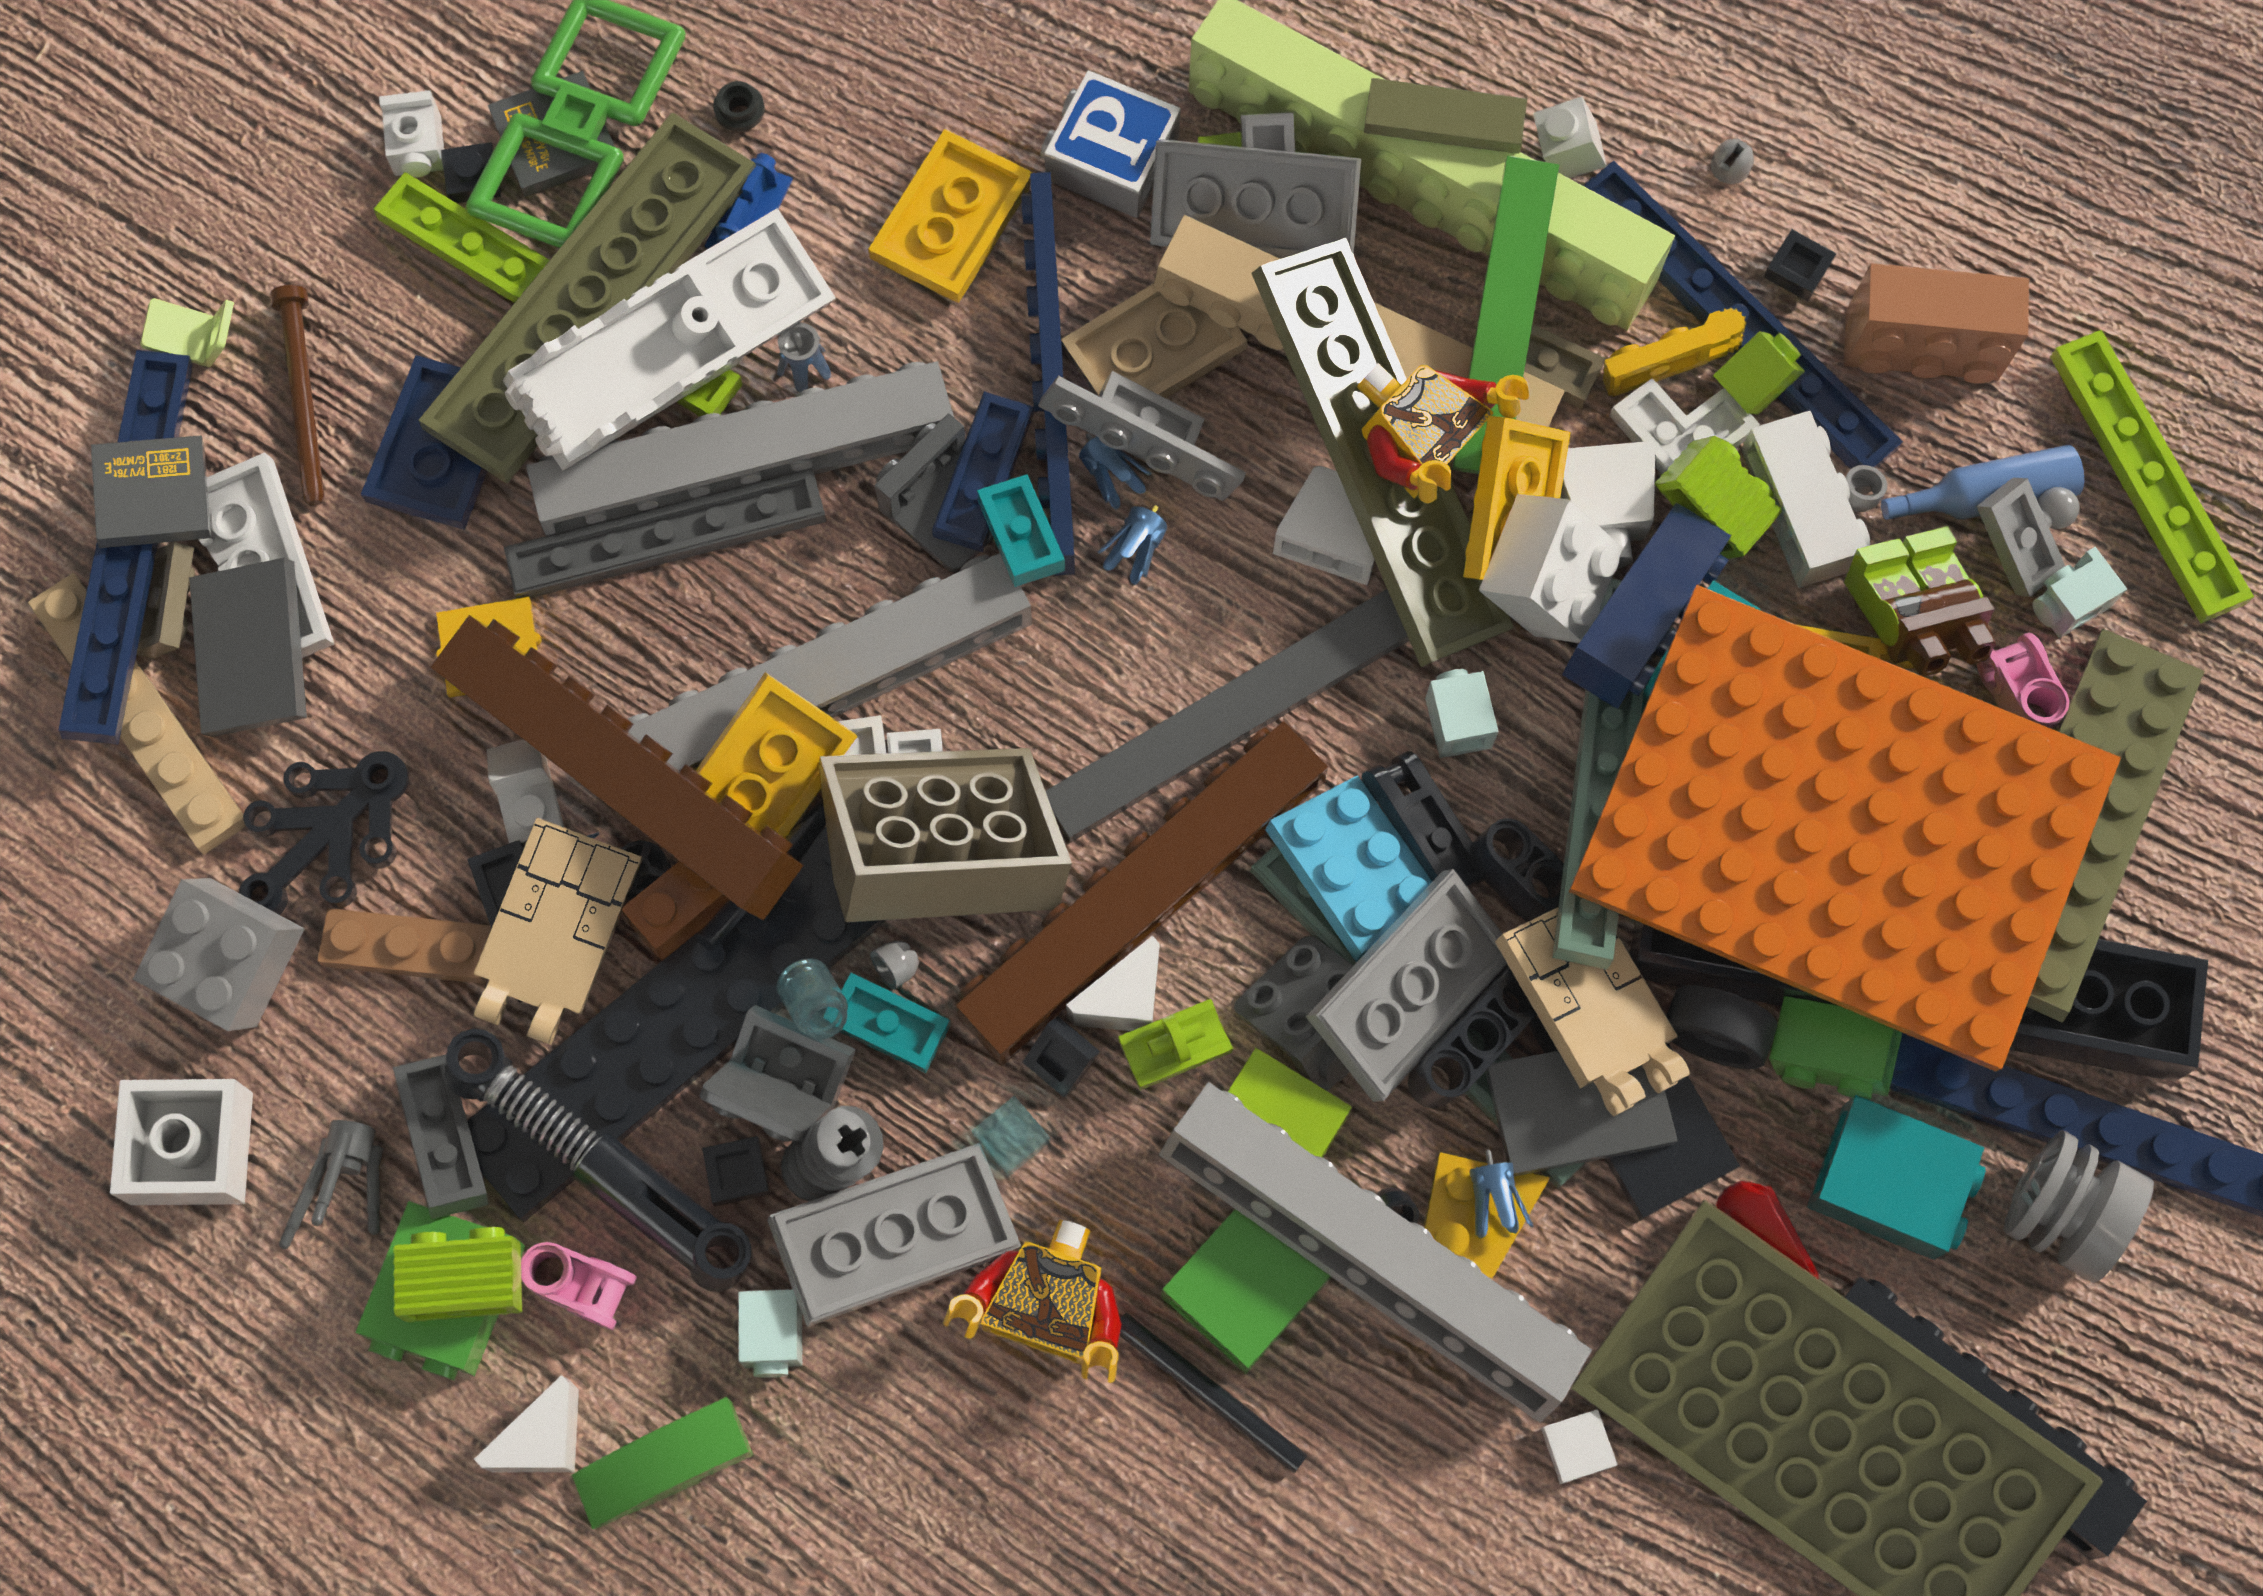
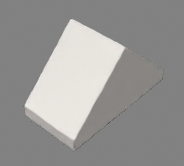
M1153 935L1066 1004L1067 1018L1074 1026L1133 1031L1153 1022L1160 945Z
M561 1375L474 1460L481 1468L491 1472H575L579 1389L570 1380Z

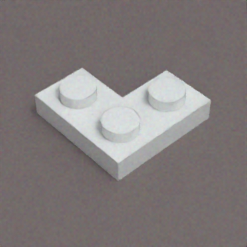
M1653 378L1613 406L1609 415L1633 443L1654 441L1655 467L1661 474L1667 471L1668 467L1674 463V460L1687 448V445L1694 440L1716 436L1728 441L1737 448L1745 442L1751 428L1760 426L1751 414H1747L1725 388L1686 416Z

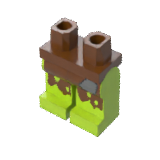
M1948 526L1906 536L1903 543L1898 538L1858 548L1844 580V584L1884 644L1889 646L1887 653L1893 663L1909 661L1919 675L1923 677L1937 674L1947 667L1951 658L1948 650L1957 648L1965 663L1972 665L1986 661L1996 645L1993 634L1988 627L1989 620L1995 609L1988 597L1983 598L1977 583L1968 578L1953 551L1957 541Z

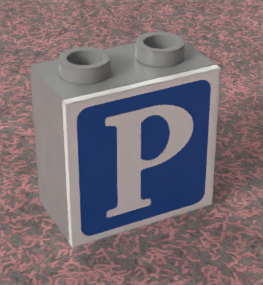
M1088 70L1078 90L1075 88L1070 90L1062 109L1063 118L1057 130L1051 129L1043 142L1040 157L1045 159V172H1051V183L1138 219L1154 186L1156 141L1160 139L1178 140L1181 108Z

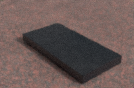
M1537 1018L1531 1021L1529 1027L1543 1052L1558 1051L1541 1020ZM1669 1043L1666 1044V1046H1667L1669 1049L1672 1050V1048H1671V1046L1669 1045ZM1688 1076L1665 1090L1678 1139L1676 1144L1605 1158L1640 1221L1740 1167Z

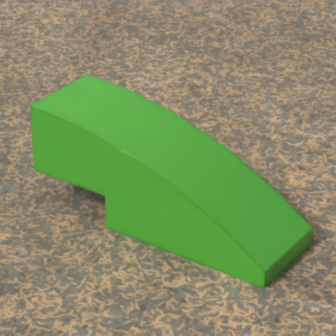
M726 1397L613 1451L573 1473L572 1477L591 1527L595 1530L702 1482V1478L754 1455L733 1403Z

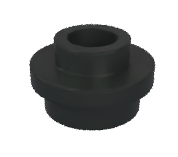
M733 81L724 85L716 95L713 104L715 117L719 124L735 132H743L754 128L762 120L765 112L764 101L760 92L743 81ZM737 106L748 108L742 112H731Z

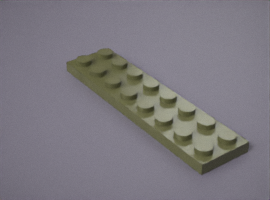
M672 112L418 421L422 429L508 484L538 446L535 440L537 434L533 429L530 430L524 422V414L521 410H514L505 396V391L508 388L502 380L508 370L532 357L544 343L558 338L571 327L576 326L577 329L583 327L623 299L626 301L630 299L632 294L645 286L649 288L658 278L667 273H674L677 267L687 262L741 195L746 179L756 167V163Z
M1346 238L1258 267L1251 273L1420 666L1423 667L1513 629L1514 626L1509 615L1479 591L1483 580L1463 577L1466 562L1465 552L1469 542L1471 527L1452 483L1451 489L1448 491L1437 486V499L1431 503H1424L1419 499V496L1414 499L1403 486L1381 478L1376 473L1367 446V440L1363 437L1361 429L1379 408L1357 388V385L1378 363L1401 385L1407 379Z
M2102 628L2094 643L2058 732L2117 755L2121 759L2026 1007L2060 1022L2065 1020L2071 1010L2205 672Z

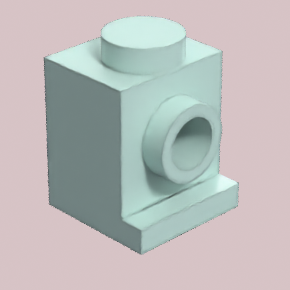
M2095 546L2088 550L2074 567L2071 564L2067 565L2044 582L2047 590L2042 596L2033 601V610L2040 622L2047 627H2051L2060 639L2111 608L2127 588Z

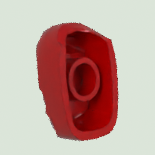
M1741 1180L1726 1187L1720 1193L1715 1202L1716 1208L1819 1279L1818 1272L1809 1253L1771 1186Z

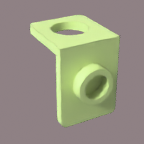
M152 299L148 304L140 345L142 348L154 352L189 355L192 363L210 368L224 350L234 302L225 300L215 315L211 316L159 299Z

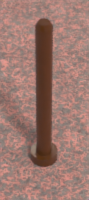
M283 285L274 288L270 292L271 306L274 310L281 313L302 495L307 505L317 506L322 503L325 496L302 310L309 305L308 293L302 286Z

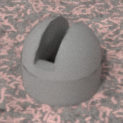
M1738 138L1727 139L1716 148L1711 160L1713 175L1721 182L1727 184H1737L1744 181L1750 174L1754 163L1752 148ZM1732 153L1739 155L1731 167L1724 163Z
M1855 466L1849 470L1845 477L1850 489L1849 503L1854 511L1867 512L1875 508L1887 491L1885 476L1872 466ZM1871 491L1873 492L1871 495H1865Z
M893 940L878 947L870 954L876 972L883 982L894 990L909 981L915 975L919 965L917 953L914 950H910L911 947L905 941Z

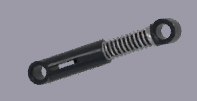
M470 1029L459 1033L452 1039L447 1047L444 1076L448 1087L454 1094L464 1099H477L480 1102L487 1101V1104H491L492 1108L499 1106L500 1114L507 1112V1120L515 1118V1126L523 1125L522 1130L524 1133L531 1131V1139L539 1137V1145L547 1143V1151L555 1149V1158L563 1156V1164L571 1162L570 1169L574 1170L572 1178L685 1266L690 1271L693 1280L700 1287L708 1291L721 1292L731 1289L740 1281L751 1259L752 1250L749 1238L741 1228L730 1223H722L609 1133L596 1139V1131L587 1132L588 1125L581 1127L579 1125L580 1118L573 1121L571 1119L572 1112L566 1115L563 1113L564 1106L557 1108L555 1106L556 1100L551 1102L547 1100L549 1097L548 1093L542 1096L539 1094L541 1091L540 1087L534 1090L531 1088L533 1085L532 1081H529L527 1084L524 1082L525 1075L520 1076L517 1073V1068H513V1062L504 1055L502 1044L495 1035L486 1030ZM479 1055L485 1058L490 1067L482 1073L470 1074L460 1067L459 1062L466 1056ZM714 1246L724 1247L733 1255L734 1265L726 1269L716 1268L707 1261L705 1251Z

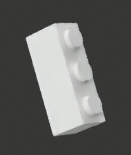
M1811 411L1751 428L1741 451L1751 475L1760 478L1770 486L1774 493L1773 499L1776 505L1782 507V513L1772 523V526L1798 588L1848 573L1856 550L1870 546V537L1865 523L1861 519H1856L1850 506V489L1845 476L1840 472H1836L1829 456L1831 452L1830 441L1824 428L1821 426L1817 427Z

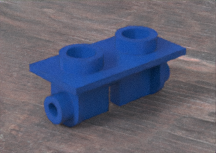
M758 153L756 158L750 159L756 163V167L747 177L741 195L712 229L705 244L706 249L718 244L777 208L779 210L793 179L776 172L774 169L776 161L771 156Z

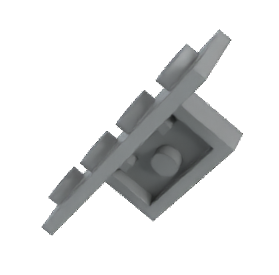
M1114 371L1106 378L1099 396L1058 375L1041 397L1038 404L1040 408L1052 413L1053 417L1061 423L1072 426L1076 425L1099 437L1100 441L1106 446L1124 450L1144 460L1151 469L1160 473L1171 474L1183 480L1204 496L1216 497L1224 501L1243 482L1246 472L1194 446L1205 420L1204 418Z

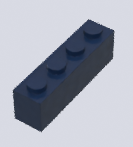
M1676 502L1577 645L1562 675L1617 709L1629 691L1639 697L1656 669L1648 663L1654 654L1662 658L1670 647L1677 630L1673 626L1678 618H1682L1695 586H1701L1703 582L1710 586L1713 580L1716 582L1728 563L1729 559L1722 556L1721 553L1731 535Z

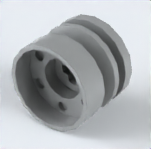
M2061 1130L2032 1159L2022 1174L2013 1193L2012 1203L2007 1213L2003 1230L2006 1235L2017 1241L2024 1239L2031 1232L2029 1245L2031 1249L2039 1253L2046 1250L2061 1235L2062 1239L2057 1257L2059 1264L2095 1283L2100 1281L2114 1267L2137 1232L2153 1194L2154 1181L2119 1160L2110 1163L2095 1177L2094 1173L2099 1157L2097 1148L2087 1144L2077 1152L2078 1139L2072 1134Z

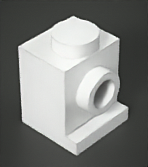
M431 91L379 96L383 115L385 152L394 175L400 176L406 172L413 177H422L433 171L444 170L441 150L444 149L441 115Z

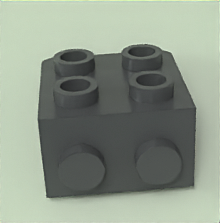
M948 413L937 425L930 423L925 426L916 436L913 448L901 460L897 458L892 459L882 468L876 478L875 491L879 510L948 571L956 573L961 570L965 563L973 559L979 551L934 538L932 535V528L965 443L964 426ZM991 532L986 546L994 539Z
M1305 936L1236 1000L1234 1009L1239 1018L1288 1054L1300 1075L1328 1091L1337 1082L1343 1080L1349 1071L1306 1016L1354 965L1315 937Z
M754 1005L746 1014L731 1060L703 1084L699 1096L705 1102L712 1104V1108L717 1113L734 1119L744 1118L760 1125L766 1134L777 1140L803 1141L813 1124L835 1108L856 1049Z

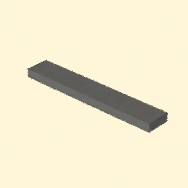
M813 468L505 546L504 552L516 598H534L827 522Z

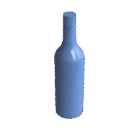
M2064 445L1959 467L1947 472L1930 489L1882 499L1881 511L1885 520L1932 511L1942 512L1960 520L1979 517L1980 514L1976 506L2013 477L2028 478L2037 500L2043 492L2053 487L2069 489L2078 496L2081 495L2084 487L2082 461L2073 446Z

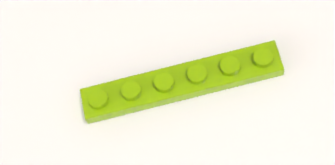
M2102 329L2056 347L2050 355L2053 364L2200 624L2247 605L2254 598V595Z

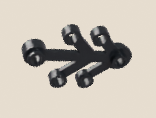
M377 751L366 755L355 768L315 770L306 762H296L290 765L284 773L283 781L286 788L297 798H310L317 791L350 792L335 806L275 808L267 801L260 800L251 803L244 811L243 820L246 827L258 837H269L277 831H310L267 873H256L246 878L241 884L238 893L252 900L251 896L255 888L262 885L268 886L267 896L261 901L254 902L280 915L288 903L286 887L329 846L328 874L320 882V894L332 907L343 908L350 905L357 895V887L352 880L353 821L368 807L369 834L360 843V855L369 866L376 869L388 867L393 863L397 855L396 846L391 840L392 802L400 798L405 792L409 782V773L406 765L397 755L386 751ZM379 769L388 770V777L384 782L380 784L371 783V777L375 771ZM302 773L311 774V779L306 786L301 788L294 787V780L298 775ZM264 811L271 813V818L266 825L261 827L254 826V819L259 813ZM374 844H387V850L383 856L379 858L370 857V849ZM335 883H347L346 892L342 896L337 898L330 897V889Z

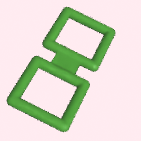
M572 0L531 78V86L536 92L553 97L554 100L543 121L523 113H516L510 118L466 203L467 212L473 217L560 248L611 187L624 161L623 152L619 148L597 141L608 118L634 127L643 123L685 40L686 34L684 29L677 24L610 0ZM588 15L661 40L630 103L556 77ZM525 136L599 163L566 228L492 201Z

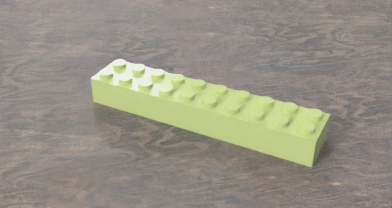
M1218 0L1191 38L1188 92L1193 94L1198 102L1210 109L1218 108L1237 118L1240 124V115L1294 113L1295 152L1361 158L1359 185L1367 189L1375 199L1385 204L1393 203L1411 213L1422 225L1429 228L1437 227L1454 236L1466 249L1473 252H1483L1489 256L1506 157L1534 159L1521 152L1516 154L1364 133L1371 78H1383L1238 0ZM1558 173L1539 283L1544 285L1556 298L1564 301L1571 300L1588 309L1600 322L1607 325H1617L1628 331L1658 282L1675 235Z

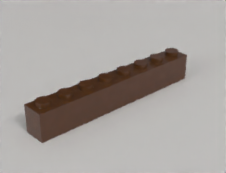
M468 615L430 668L737 906L764 920L804 866L787 853L793 844L768 825H765L761 832L748 824L747 821L752 813L727 794L719 802L707 792L713 784L711 781L687 764L680 771L669 764L667 761L673 755L670 750L647 734H645L641 741L631 735L629 730L634 725L633 722L608 704L602 712L594 707L590 702L596 694L571 676H568L562 682L552 675L558 666L533 647H530L526 654L519 650L515 644L520 637L505 625L493 618L487 626L471 615Z
M1285 721L1281 722L1271 732L1267 727L1258 731L1245 744L1243 748L1246 752L1245 755L1232 766L1224 762L1214 769L1203 782L1206 788L1192 801L1188 797H1183L1176 802L1164 815L1163 819L1166 823L1151 836L1147 832L1138 835L1123 851V855L1126 857L1111 871L1107 867H1103L1094 873L1083 885L1082 890L1085 893L1071 906L1063 902L1055 907L1041 922V926L1044 929L1029 942L1024 938L1016 941L1000 957L999 961L1003 964L987 979L983 974L976 976L960 991L958 998L961 1001L956 1005L958 1019L1001 1066L1042 1032L1049 1022L1066 1011V1004L1140 946L1267 834L1265 829L1271 819L1299 806L1325 783L1328 766Z

